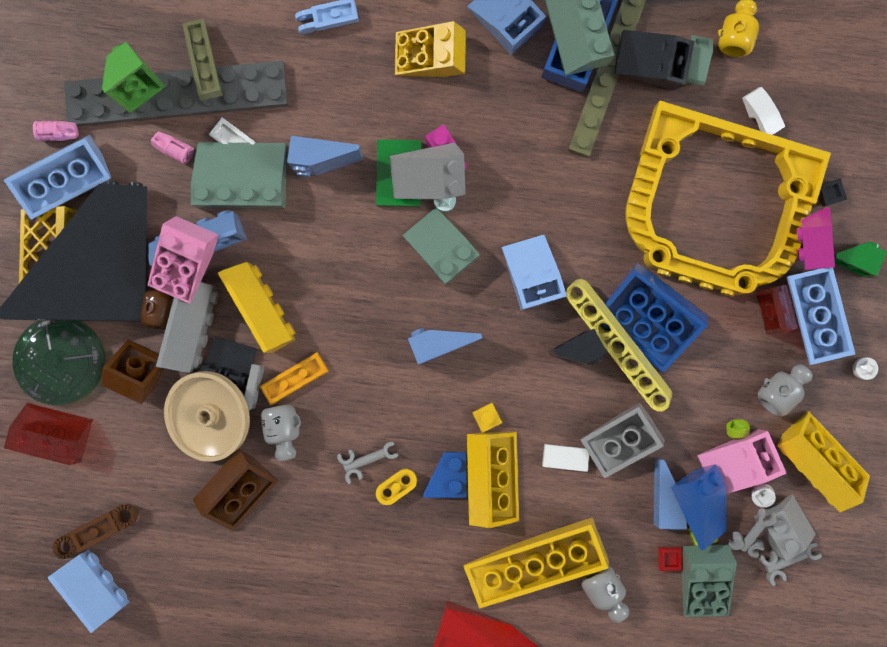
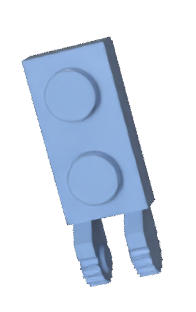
M339 0L321 4L295 14L298 21L309 20L312 17L314 19V22L298 27L300 34L359 22L355 0Z

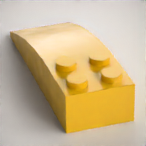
M592 517L500 549L464 564V569L480 609L608 569L609 559Z

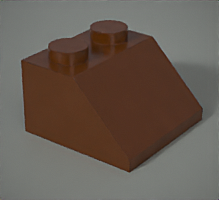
M127 340L102 368L101 385L142 404L154 390L164 368L156 367L159 354Z

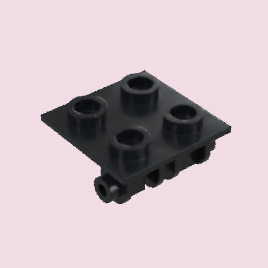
M214 336L207 362L201 366L200 371L221 374L231 380L239 390L245 391L257 348Z

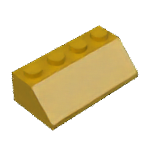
M245 262L218 273L264 353H274L295 341L293 336L296 334L294 328L289 322L286 323L282 317L284 311L278 303L275 304L271 298L273 292L267 284L264 285L260 279L262 273L256 265L253 266L249 262Z
M810 411L805 412L782 434L778 444L780 451L795 464L798 471L803 473L811 481L813 487L818 489L826 497L828 503L834 506L840 513L863 503L870 475Z
M517 432L467 434L469 525L492 528L518 522Z

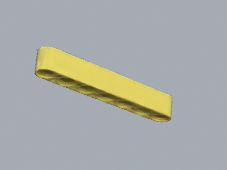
M583 279L575 280L567 288L566 297L589 328L595 329L605 349L650 407L656 411L666 410L672 398L671 389L590 284ZM574 287L580 288L583 295H577L574 292ZM587 306H594L597 313H591ZM601 323L608 324L611 330H604L601 327ZM615 341L622 342L625 348H618L615 345ZM634 359L638 362V365L633 366L628 360ZM642 377L650 378L652 383H645ZM656 395H662L666 400L660 401L656 398Z

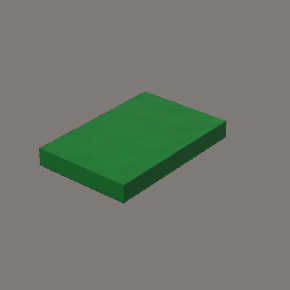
M377 139L376 206L420 207L421 199L394 198L390 156L421 150V140Z

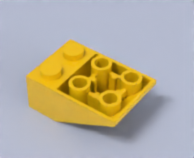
M452 21L396 32L395 75L448 77L465 74L466 30Z

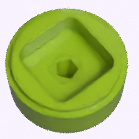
M741 419L731 420L726 425L727 435L736 439L745 438L750 435V424Z

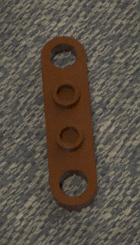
M123 504L55 540L52 547L55 557L68 559L133 525L138 519L137 508L132 504ZM126 509L131 512L130 521L122 520V510ZM62 541L70 543L71 550L68 553H64L61 550L60 545Z

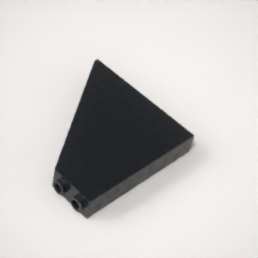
M105 181V184H98L0 307V320L141 322L143 298L146 293L147 186H143L139 182L119 185L117 181Z

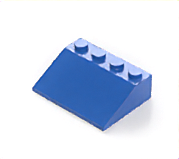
M638 262L604 303L648 361L663 373L708 326V315ZM601 323V326L606 330H611L608 324Z

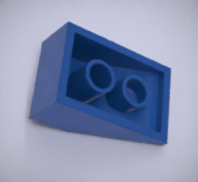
M716 464L694 469L671 487L700 550H705L727 531L726 484Z

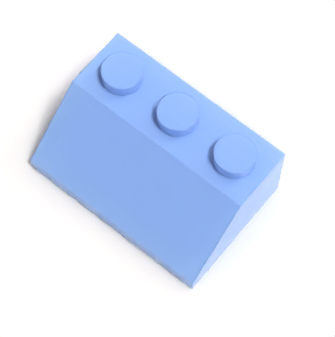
M89 550L79 554L48 577L49 581L90 633L130 603L126 592L118 588L113 581L111 573L103 569L99 564L98 557Z

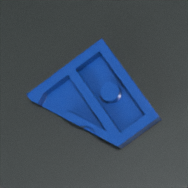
M443 452L423 493V498H466V452Z

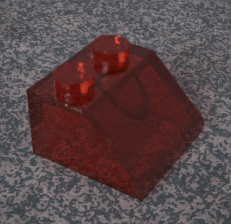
M789 284L756 291L766 334L786 333L800 328Z

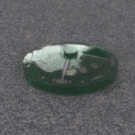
M38 320L21 334L15 345L12 358L13 371L22 390L36 401L48 405L71 404L85 398L98 385L102 377V368L105 365V352L98 335L90 326L82 321Z

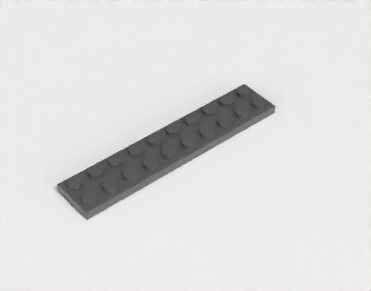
M284 61L216 67L223 96L203 101L198 96L192 69L159 72L156 75L166 87L132 113H129L102 90L103 78L64 82L67 122L76 123L77 127L286 107L288 106Z

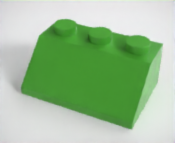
M127 42L115 46L112 52L107 55L102 90L129 113H132L166 87L153 69Z

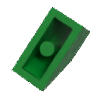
M867 242L834 253V262L836 265L864 278L875 277L879 273L887 251L880 249L881 246L877 243Z

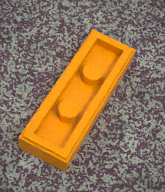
M317 352L259 387L271 406L326 374L329 370Z

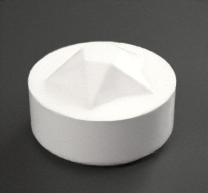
M859 358L854 362L852 370L857 378L870 380L877 375L878 365L872 358Z
M759 484L752 489L751 496L754 504L762 508L770 507L774 504L776 499L775 491L770 485Z

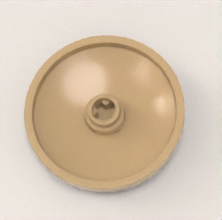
M210 371L189 374L173 385L165 401L164 418L168 433L177 447L194 459L208 462L224 459L237 451L246 439L250 424L247 402L239 388L221 374Z

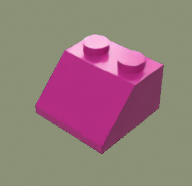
M830 207L801 219L802 228H797L798 242L803 241V248L799 249L800 262H805V270L835 267Z

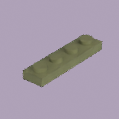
M204 18L183 23L200 100L223 96Z

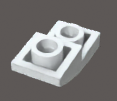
M762 87L755 89L742 98L749 118H756L761 132L773 135L785 127L778 109Z

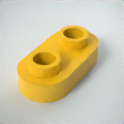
M404 468L386 479L376 490L377 500L383 505H391L413 490L417 483L415 472ZM408 476L410 478V482L403 483L402 477ZM385 489H390L392 494L390 496H385L383 491Z

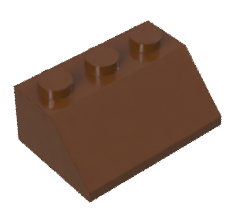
M238 449L193 498V501L201 516L234 531L274 487L278 480L254 457Z

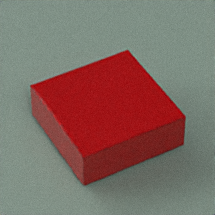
M658 547V570L683 571L682 548Z

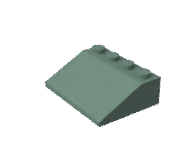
M198 142L191 179L192 206L198 209H286V143L250 144L227 142L228 144H223L221 142Z

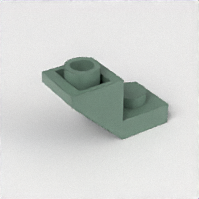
M691 35L690 40L695 41L687 83L691 85H704L713 53V39Z

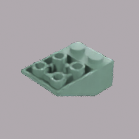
M710 545L705 550H700L699 546H683L682 595L684 617L729 616L737 565L729 545Z

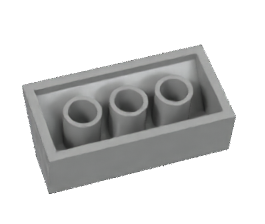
M200 282L190 304L174 297L156 367L187 373H195L201 367L202 356L200 355L202 348H205L208 341L206 332L208 326H211L214 314L212 310L214 304L216 305L219 299L218 287Z

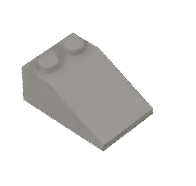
M455 143L390 156L393 195L395 199H448L466 195L464 153Z
M641 402L580 439L604 478L662 448L665 443V439Z

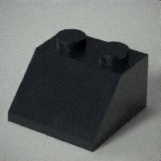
M595 329L586 330L548 351L551 356L591 366L604 360L602 356L607 353Z

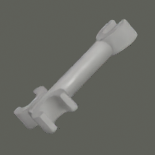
M394 441L387 442L381 450L355 460V453L352 449L348 450L350 454V459L345 460L342 454L339 453L337 455L338 461L343 464L347 472L345 475L346 482L348 484L352 483L351 473H356L359 480L363 478L362 471L358 469L359 467L385 457L389 459L396 458L399 455L398 452L394 454L388 452V447L393 446Z
M759 509L758 521L744 538L741 533L733 532V540H727L729 548L732 550H742L743 552L748 550L750 556L758 558V549L764 550V542L757 539V537L766 526H772L777 522L776 513L773 512L770 516H765V509Z
M811 541L804 552L788 561L778 560L777 553L772 549L769 550V560H765L764 555L759 554L758 559L765 565V569L768 572L766 575L767 581L775 586V575H779L782 581H787L785 573L780 569L806 558L820 559L822 557L820 553L815 552L811 554V549L818 546L817 543Z

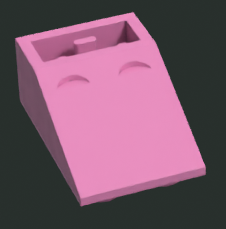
M177 216L163 223L148 286L190 304L213 256L218 234Z
M761 429L750 432V435L745 438L733 439L697 455L702 467L717 465L726 484V494L766 483L787 474L769 432Z

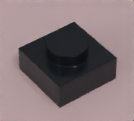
M841 178L822 184L819 192L822 207L847 200Z

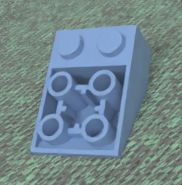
M474 0L467 6L472 14L510 55L544 26L546 15L532 0Z

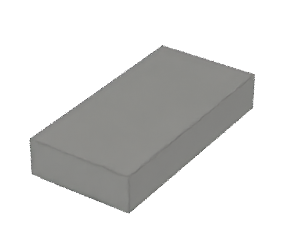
M251 365L244 396L249 410L256 408L260 390L259 386H261L265 368L264 365Z

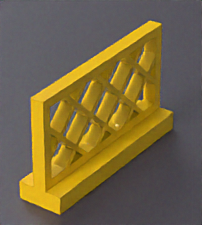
M65 206L53 208L43 213V216H37L39 220L31 227L29 225V216L24 209H21L19 283L30 271L28 269V261L31 258L36 262L38 261L37 251L42 246L46 250L49 247L46 243L52 235L56 238L78 210ZM52 214H56V223L51 226L46 220ZM44 225L49 231L41 238L36 231ZM34 236L38 243L31 249L28 246V240Z

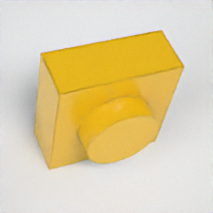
M492 402L472 412L482 433L502 423Z

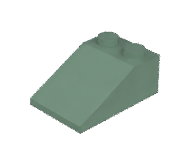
M437 208L433 209L402 235L445 286L477 260L480 255Z

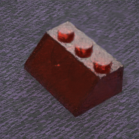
M26 403L9 427L4 449L66 465L81 463L93 419Z

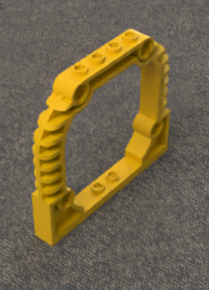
M659 101L654 107L640 153V161L627 200L625 216L628 232L639 250L645 253L644 263L646 266L657 270L658 275L664 277L673 275L679 277L678 281L688 284L696 282L700 284V288L706 290H713L715 288L721 290V294L730 297L750 293L755 290L756 286L769 284L779 279L794 264L802 241L798 242L797 228H802L801 219L809 216L812 205L817 203L831 153ZM698 129L721 136V139L725 141L735 140L741 142L743 146L748 148L757 147L777 153L775 163L784 180L778 187V193L781 199L785 201L773 247L766 260L757 267L744 264L728 270L679 255L672 242L656 236L651 222V208L664 163L669 162L679 153V142L692 136ZM663 145L669 147L670 154L663 152ZM791 184L795 186L796 193L791 191ZM654 252H658L661 255L660 263L653 259ZM740 278L745 280L746 286L744 289L739 286Z

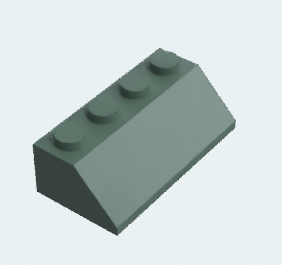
M545 0L565 76L609 65L614 57L600 1Z

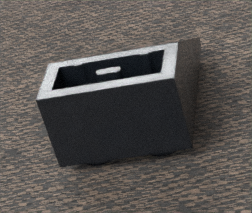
M623 30L614 74L671 91L679 89L687 84L695 41L676 35Z

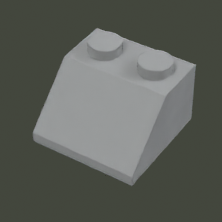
M792 494L765 509V516H770L773 512L776 513L777 522L772 526H766L762 531L772 550L784 561H788L804 552L816 535ZM758 514L753 516L756 522L758 521Z

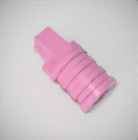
M34 121L33 134L37 141H63L76 139L79 136L76 123L65 121Z
M158 131L151 139L152 146L183 165H186L193 156L194 148L183 143L181 140H177L175 137Z

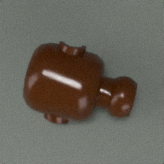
M157 289L147 291L144 294L141 310V322L143 325L166 329L174 297Z

